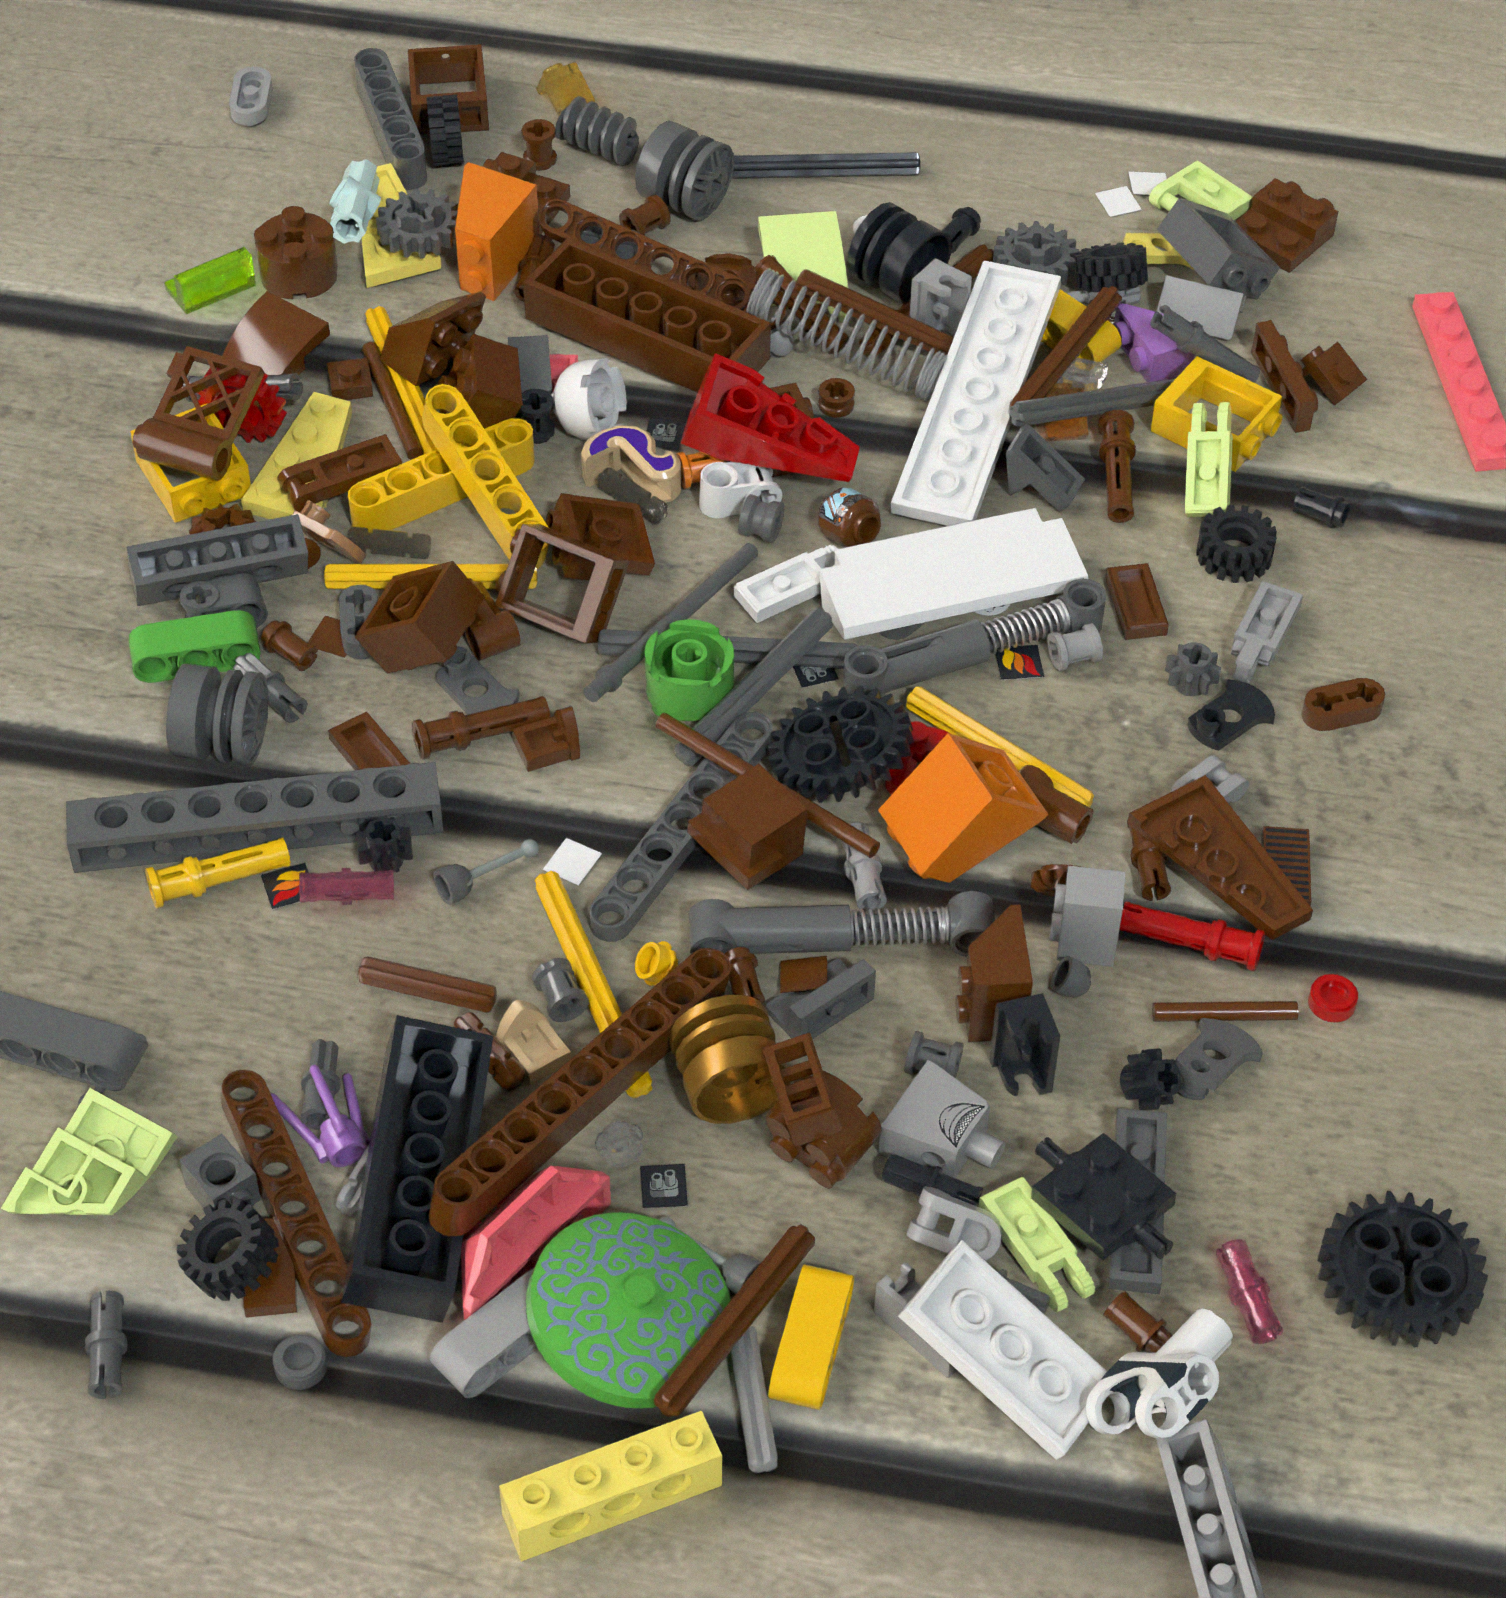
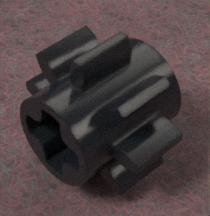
M394 817L369 820L370 823L367 825L365 832L356 833L359 864L365 865L369 863L377 875L379 873L400 872L399 868L402 866L404 859H413L410 828L403 827L400 829Z
M1160 1048L1142 1050L1141 1054L1128 1055L1127 1060L1129 1064L1123 1067L1120 1074V1086L1126 1095V1100L1139 1099L1140 1110H1157L1160 1108V1105L1173 1104V1095L1178 1092L1181 1085V1074L1175 1060H1162V1050Z

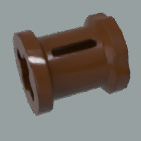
M534 119L526 122L521 130L527 148L524 151L523 158L535 162L536 170H547L555 165L557 161L556 151L552 149V140L556 135L555 126L545 119Z
M653 194L647 197L645 203L637 208L623 210L619 214V222L621 226L637 231L645 236V233L655 228L663 229L667 227L671 222V216L665 202L658 195Z

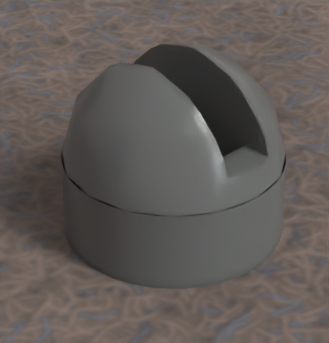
M1070 956L1064 957L1058 963L1051 979V989L1066 997L1077 998L1088 992L1091 986L1089 968L1081 961Z

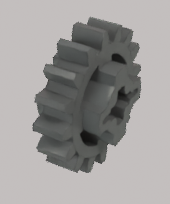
M418 188L414 189L412 194L407 195L401 191L398 192V200L387 198L386 207L378 208V217L376 218L377 233L380 235L382 245H390V252L395 253L402 249L404 250V257L408 258L413 252H418L420 258H425L428 252L440 255L441 246L450 249L453 247V239H456L455 226L458 203L456 201L449 202L447 194L435 197L433 189H430L426 194H420Z
M1034 221L1033 226L1027 227L1021 222L1018 223L1017 231L1008 227L1005 229V236L997 237L996 246H994L993 262L1061 276V284L1065 285L1067 284L1068 276L1074 277L1075 255L1079 249H1076L1075 239H1067L1068 231L1061 230L1055 232L1054 224L1050 223L1044 228L1040 226L1038 221Z

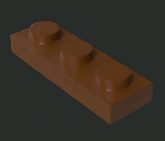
M1273 321L1257 322L1251 353L1271 390L1282 396L1280 407L1294 432L1309 431L1313 414L1318 410L1316 392L1307 385L1300 363L1292 358L1285 336L1279 334Z

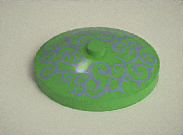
M622 1212L604 1213L572 1223L560 1231L547 1244L530 1276L526 1295V1314L528 1325L538 1350L550 1367L572 1387L591 1398L607 1404L625 1408L657 1407L654 1404L656 1393L729 1304L731 1299L725 1280L718 1267L704 1249L685 1233L665 1222L644 1215Z

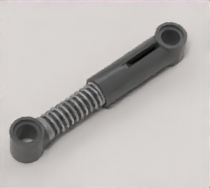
M1076 579L1066 585L1063 595L1058 596L1056 600L1050 601L1049 604L1043 603L1042 606L1037 605L1035 608L1030 607L1028 610L1023 609L1021 613L1015 612L1014 615L1008 614L1007 617L1001 616L1000 619L995 618L993 621H986V623L972 620L881 649L868 645L857 646L849 650L845 655L843 687L846 688L848 694H853L859 686H863L865 695L878 688L883 697L887 692L987 662L990 659V652L996 654L997 650L1003 652L1004 648L1009 650L1011 646L1014 648L1018 644L1023 646L1025 641L1030 644L1032 639L1034 641H1038L1039 637L1045 639L1049 632L1067 634L1082 630L1083 625L1093 623L1098 632H1100L1103 624L1106 591L1100 583L1094 580Z
M975 891L957 894L948 901L945 908L943 906L940 909L936 907L933 912L930 907H927L925 912L921 907L917 909V912L911 907L908 913L905 908H902L900 913H898L896 908L892 910V913L887 908L882 913L878 908L875 914H873L871 909L867 911V914H865L863 909H860L859 913L856 914L854 909H850L849 904L734 908L729 902L720 899H707L695 903L689 911L690 953L692 954L703 948H712L725 954L728 950L737 947L748 948L752 954L851 951L854 941H856L858 946L860 941H865L867 946L869 941H873V944L876 945L877 940H881L882 945H884L885 940H890V944L893 945L894 940H898V943L901 945L902 940H907L909 945L910 939H915L916 944L919 943V939H923L925 944L927 939H932L933 944L936 940L943 944L946 942L956 954L967 957L969 945L995 921L992 899L987 894Z

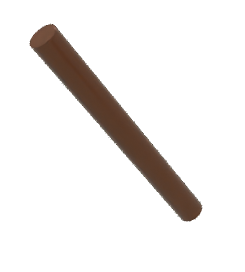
M375 342L365 343L362 347V352L368 360V366L406 455L410 460L423 455V450L386 364L380 360V350Z

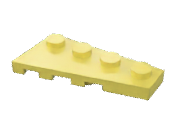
M391 163L377 166L376 173L380 180L376 194L381 197L379 208L386 207L387 198L398 200V192L402 191L406 195L407 192ZM377 208L368 222L366 233L362 237L367 288L441 269L440 255H435L433 252L426 253L425 258H420L418 252H413L407 258L404 257V250L400 249L392 253L390 252L389 244L382 245L380 235L377 233Z
M317 392L312 393L241 499L243 510H251L252 515L267 519L291 516L294 509L288 499L289 493L284 492L278 482L279 473L292 465L343 448L352 416L350 401ZM328 499L316 504L324 509L327 507Z

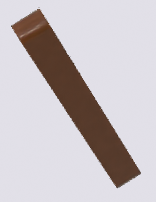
M703 948L693 952L437 1176L434 1183L429 1212V1220L432 1227L443 1235L453 1237L470 1231L671 1051L669 1032L675 1021L691 1007L708 999L725 995L731 973L729 958L723 952L712 948Z

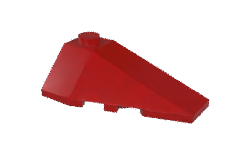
M714 354L689 413L681 444L721 460L850 482L860 446L819 417L810 418L796 408L794 404L797 400L786 392L781 397L762 383L765 377L756 370L719 354Z

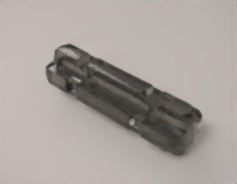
M607 467L603 473H599L597 487L609 496H612L614 493L613 498L617 501L639 504L641 512H643V518L652 524H659L662 519L667 517L668 505L656 496L650 498L652 493L627 477L621 479L623 475L612 467Z
M353 526L350 528L347 536L364 553H366V549H371V554L406 557V553H408L410 558L425 560L429 557L431 551V538L427 534L413 533L412 537H409L408 532L375 528L373 532H368L366 527Z

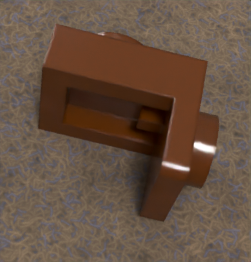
M1338 341L1325 351L1319 345L1300 360L1304 365L1302 368L1303 377L1310 374L1333 405L1342 401L1367 380Z

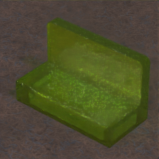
M245 247L174 275V278L165 281L166 291L185 314L256 286L252 255Z

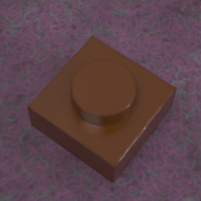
M367 358L327 363L332 397L343 400L373 397Z

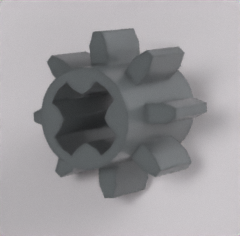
M1202 643L1179 644L1177 656H1167L1165 671L1170 673L1168 685L1175 686L1177 691L1185 696H1198L1202 693L1207 695L1210 683H1219L1221 667L1216 665L1218 653L1211 652Z

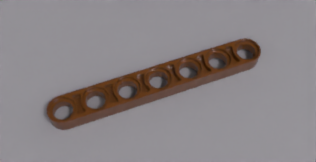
M550 200L540 208L538 214L539 223L543 232L549 238L563 243L567 238L573 239L654 274L656 273L651 269L652 263L659 257H667L674 263L672 270L667 274L656 275L689 288L687 280L690 275L698 272L704 273L709 278L708 285L702 290L694 291L723 302L722 297L725 291L730 288H738L745 294L744 300L733 307L746 312L755 284L564 200ZM554 211H563L568 215V220L564 226L552 228L546 223L547 217ZM590 226H596L602 229V238L592 244L584 242L581 239L582 232ZM630 241L638 246V252L631 259H622L616 254L618 246L623 242ZM777 294L772 304L779 307L782 297ZM786 305L782 310L779 326L787 319ZM776 319L771 323V330L776 328Z
M236 1070L228 1074L223 1080L221 1086L222 1109L245 1161L256 1174L262 1201L269 1217L274 1219L294 1265L298 1284L325 1345L329 1351L338 1356H356L366 1349L370 1341L372 1323L369 1312L365 1307L341 1303L343 1292L336 1297L328 1298L318 1294L315 1290L319 1283L328 1280L339 1283L344 1289L348 1265L266 1082L261 1075L254 1071ZM245 1087L255 1091L257 1096L253 1100L241 1102L233 1099L230 1093L237 1088ZM254 1125H265L271 1128L274 1133L266 1139L259 1140L250 1137L246 1131ZM278 1162L288 1166L291 1172L284 1177L274 1178L265 1174L263 1169L271 1163ZM297 1201L304 1204L308 1211L302 1216L290 1217L285 1215L280 1208L287 1202ZM313 1240L323 1244L326 1250L319 1256L309 1257L301 1254L297 1247L305 1241ZM349 1321L359 1325L362 1332L355 1338L345 1339L336 1335L333 1328L340 1322Z

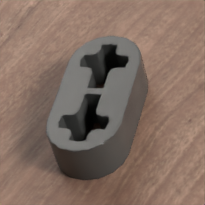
M367 585L350 586L343 590L339 597L342 646L344 652L354 659L372 657L355 638L357 631L360 630L378 601L376 591ZM357 604H363V613H355Z

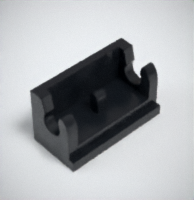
M1043 993L996 1003L989 1060L992 1068H998L1006 1090L1014 1096L1018 1095L1019 1085L1015 1080V1076L1019 1074H1026L1032 1078V1085L1039 1095L1053 1091L1061 1036Z

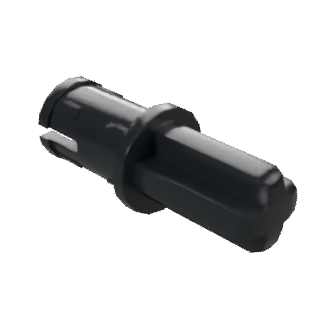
M896 1154L890 1155L882 1172V1180L918 1196L921 1195L923 1187H932L949 1194L951 1197L976 1205V1203H979V1198L983 1192V1188L980 1186L976 1187L942 1173V1167L937 1166L934 1170Z

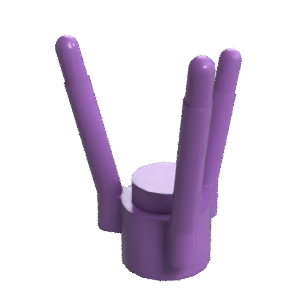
M312 1065L309 1069L330 1117L320 1126V1140L276 1094L271 1093L279 1114L310 1145L320 1163H326L330 1160L334 1167H346L360 1160L364 1151L368 1148L367 1145L370 1139L363 1126L351 1074L346 1073L343 1075L350 1120L346 1115L340 1114L319 1067Z

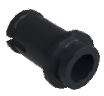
M971 207L957 209L952 215V221L942 230L949 235L951 240V253H954L968 236H974L980 229V215Z
M1301 487L1294 500L1293 512L1302 513L1324 521L1329 528H1334L1335 526L1342 527L1348 518L1350 504L1344 502V497L1337 496L1334 499L1308 490L1306 487Z

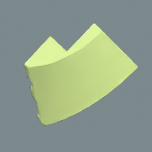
M836 211L758 217V231L763 258L767 255H774L777 261L796 281L803 269H808L848 288ZM828 306L829 314H832L835 308ZM839 312V322L843 323L846 313Z
M89 1088L65 1130L57 1128L33 1170L25 1167L1 1209L12 1214L113 1215L145 1184L162 1162L178 1136Z

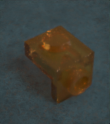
M1056 383L1046 397L1084 392V387L1072 388L1070 383ZM1087 416L1045 422V440L1051 442L1086 439L1089 435Z

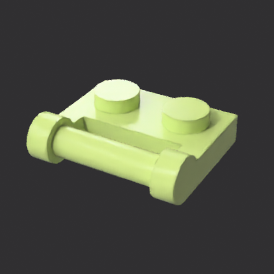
M1197 160L1155 186L1150 193L1149 202L1158 209L1165 208L1170 211L1178 200L1175 195L1179 194L1188 201L1228 213L1233 220H1236L1251 209L1253 197Z

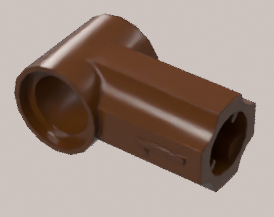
M469 578L484 597L475 613V621L465 630V636L474 657L481 661L519 647L521 645L520 634L511 613L506 609L500 611L495 606L494 600L483 583L475 582Z
M1033 765L1023 766L1019 770L1020 774L1049 814L1037 825L1070 844L1073 842L1077 844L1092 821L1094 810L1055 789L1051 778L1040 768Z

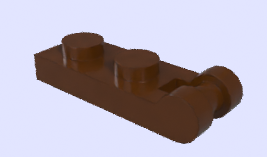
M384 434L287 467L279 473L278 482L283 491L289 493L288 499L294 511L296 510L300 513L307 500L317 503L346 493L356 483L402 464V460L387 435Z

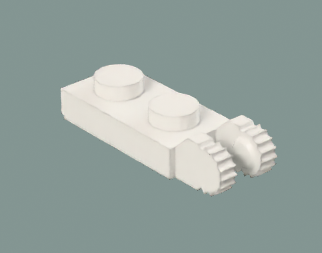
M830 544L809 554L807 552L802 553L738 582L734 586V597L756 623L821 594L820 569L835 566L834 550L838 548Z

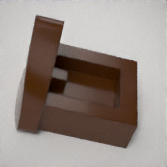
M572 706L556 710L553 717L512 729L513 742L528 772L563 761L580 759L579 733Z

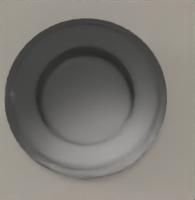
M294 1335L288 1337L277 1346L273 1354L276 1377L287 1388L294 1390L308 1389L320 1382L326 1373L327 1360L324 1347L312 1336Z

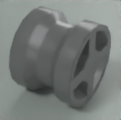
M749 494L743 504L739 517V534L748 537L753 534L760 535L763 541L773 543L782 526L784 503L778 501L766 503L761 500L760 496Z

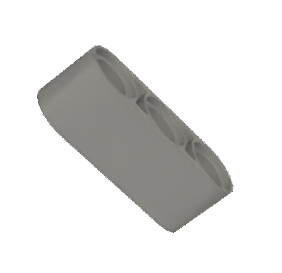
M533 1269L526 1272L452 1329L434 1347L430 1355L431 1363L465 1398H473L485 1391L538 1349L532 1337L526 1314L527 1287Z

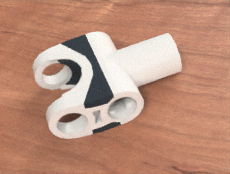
M1203 1308L1198 1309L1156 1353L1131 1352L1122 1356L1105 1373L1087 1398L1086 1413L1090 1425L1102 1434H1119L1125 1429H1129L1136 1422L1140 1430L1150 1437L1166 1438L1178 1433L1205 1407L1217 1392L1219 1372L1214 1362L1232 1344L1233 1334L1229 1326L1212 1311ZM1108 1396L1112 1399L1115 1410L1114 1417L1109 1424L1104 1421L1101 1411L1103 1401ZM1165 1412V1422L1158 1428L1152 1420V1414Z

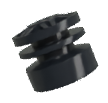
M891 202L883 203L873 209L859 225L848 251L847 267L851 275L865 281L866 284L874 288H881L882 293L904 305L911 299L912 279L935 258L948 264L951 256V240L945 232L923 220L918 221L915 215Z

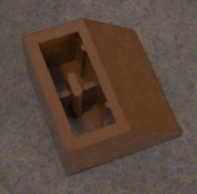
M480 291L440 301L389 327L380 360L415 386L431 378L439 377L444 371L453 367L456 352L460 347L465 348L471 336L475 334L476 329L481 324L483 319L482 309L486 295Z
M473 334L465 348L460 347L454 357L452 369L447 376L443 375L440 378L438 385L445 384L455 387L462 394L484 429L504 420L514 418L523 405L518 348ZM440 409L439 413L448 414L450 412L444 409Z

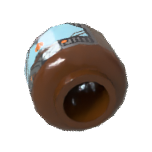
M842 487L833 491L822 501L819 508L818 525L826 537L845 548L870 543L876 538L881 528L880 510L878 504L871 498L852 488Z

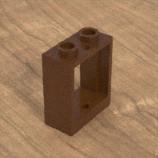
M482 44L408 49L412 114L419 134H430L427 97L457 94L461 132L489 130ZM448 54L449 57L443 58L442 55ZM475 81L476 91L425 95H421L420 84Z
M522 524L521 529L515 533L510 544L512 556L508 568L501 574L497 582L496 592L498 597L495 606L581 642L598 643L600 631L607 629L630 561L543 525ZM544 542L595 562L576 620L525 599Z

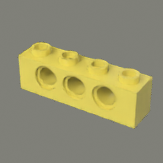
M699 1411L499 1485L502 1515L522 1562L722 1486V1454L703 1412Z

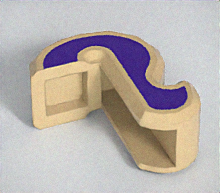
M618 425L596 433L585 442L581 452L582 478L586 486L591 487L606 480L621 469L651 502H671L681 493L680 459L671 451H666L661 456L656 455L655 440L649 432L637 426Z

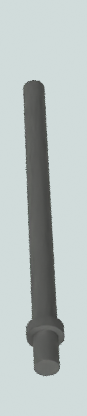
M746 543L611 665H603L596 672L595 679L584 688L585 697L591 702H597L607 692L616 691L622 685V678L645 658V647L651 635L657 630L659 635L670 629V623L690 618L758 556L757 548L751 543Z

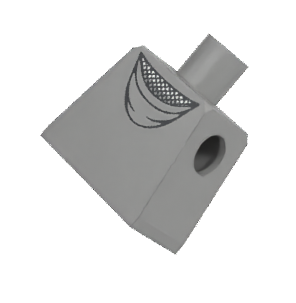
M927 1060L882 1123L878 1154L887 1158L890 1155L896 1154L934 1170L939 1166L943 1168L942 1173L955 1178L968 1158L993 1169L1003 1154L1005 1142L986 1133L990 1113L988 1102L938 1065Z

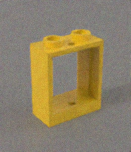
M1196 356L1155 401L1151 432L1187 449L1188 432H1191L1192 414L1189 411L1194 403H1197L1201 398L1218 407L1220 402H1229L1231 413L1251 422L1239 436L1231 433L1233 436L1231 470L1236 472L1247 459H1254L1263 440L1267 436L1273 437L1278 431L1283 415L1279 413L1282 396ZM1208 421L1205 422V432L1217 431L1218 426Z
M192 408L190 410L181 412L179 414H176L175 416L181 417L191 411L196 410V408ZM214 413L206 416L210 426L224 429ZM135 430L130 431L132 443ZM234 443L232 444L229 468L221 480L215 481L199 477L172 487L160 468V464L140 459L136 453V448H134L137 464L175 523L201 514L203 508L212 510L217 508L219 503L225 505L241 499L251 486L248 464Z

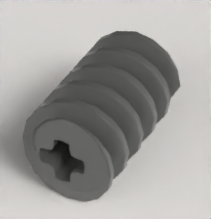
M580 96L573 99L570 105L561 112L556 122L557 139L566 140L569 144L578 145L581 149L590 150L593 154L603 156L610 161H616L617 164L622 166L628 165L634 159L638 149L639 136L636 132L637 123L634 118L628 117L624 119L623 114L617 111L611 113V110L605 106L599 109L597 103L593 101L587 103L586 99Z

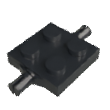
M1102 1133L1080 1151L1073 1152L1072 1154H1067L1049 1137L1044 1138V1142L1041 1141L1037 1145L1035 1154L1040 1156L1054 1169L1032 1186L1031 1199L1100 1259L1105 1260L1120 1247L1140 1241L1153 1252L1158 1259L1164 1258V1254L1167 1255L1171 1251L1173 1242L1153 1226L1161 1215L1175 1205L1176 1192L1105 1133Z

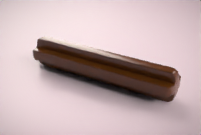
M369 956L363 958L358 971L359 982L365 985L485 1013L492 1011L497 999V991L494 985Z

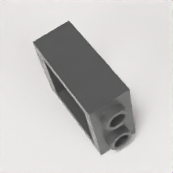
M1179 198L1157 228L1159 233L1210 286L1243 293L1247 297L1258 299L1261 293L1269 287L1272 278L1280 269L1228 213Z

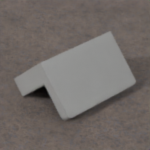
M1166 275L1157 312L1162 313L1159 308L1167 305L1171 310L1189 322L1197 321L1203 325L1204 332L1210 336L1231 340L1239 312L1243 313L1247 297L1243 293Z

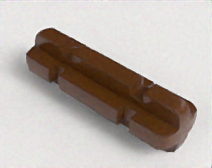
M467 1012L462 1017L455 1019L453 1022L455 1028L493 1036L488 1072L491 1075L496 1073L494 1079L503 1089L510 1091L523 1083L526 1073L524 1067L514 1057L509 1059L511 1053L488 1028L482 1029L484 1024L474 1013Z

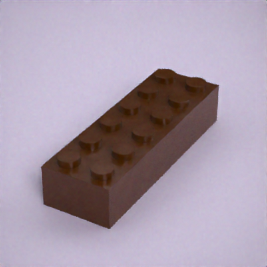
M567 238L523 282L525 319L697 393L715 353L750 367L757 372L770 360L771 322L570 238Z

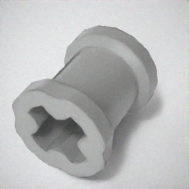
M1093 623L1083 625L1082 630L1063 635L1053 632L1048 635L1049 656L1054 668L1058 669V671L1066 670L1069 664L1085 660L1095 663L1102 660V641Z

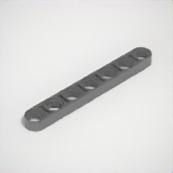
M747 712L741 714L732 722L717 744L751 765L756 766L769 751L768 744L772 743V723L768 717L761 713ZM747 729H757L763 732L764 736L757 740H748L742 737L741 733ZM704 758L593 901L590 907V927L594 936L606 942H616L624 939L632 931L698 844L687 833V830H678L671 823L679 818L692 819L702 813L703 799L695 795L697 790L712 788L717 791L737 778L736 776ZM660 848L666 849L672 854L670 858L664 861H654L647 856L651 850ZM631 880H641L648 887L642 892L632 893L625 890L623 885ZM609 911L618 912L624 917L622 921L615 925L603 924L598 918L603 913Z

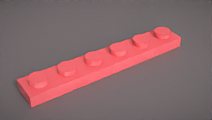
M1454 292L1416 294L1412 307L1475 472L1506 469V423Z

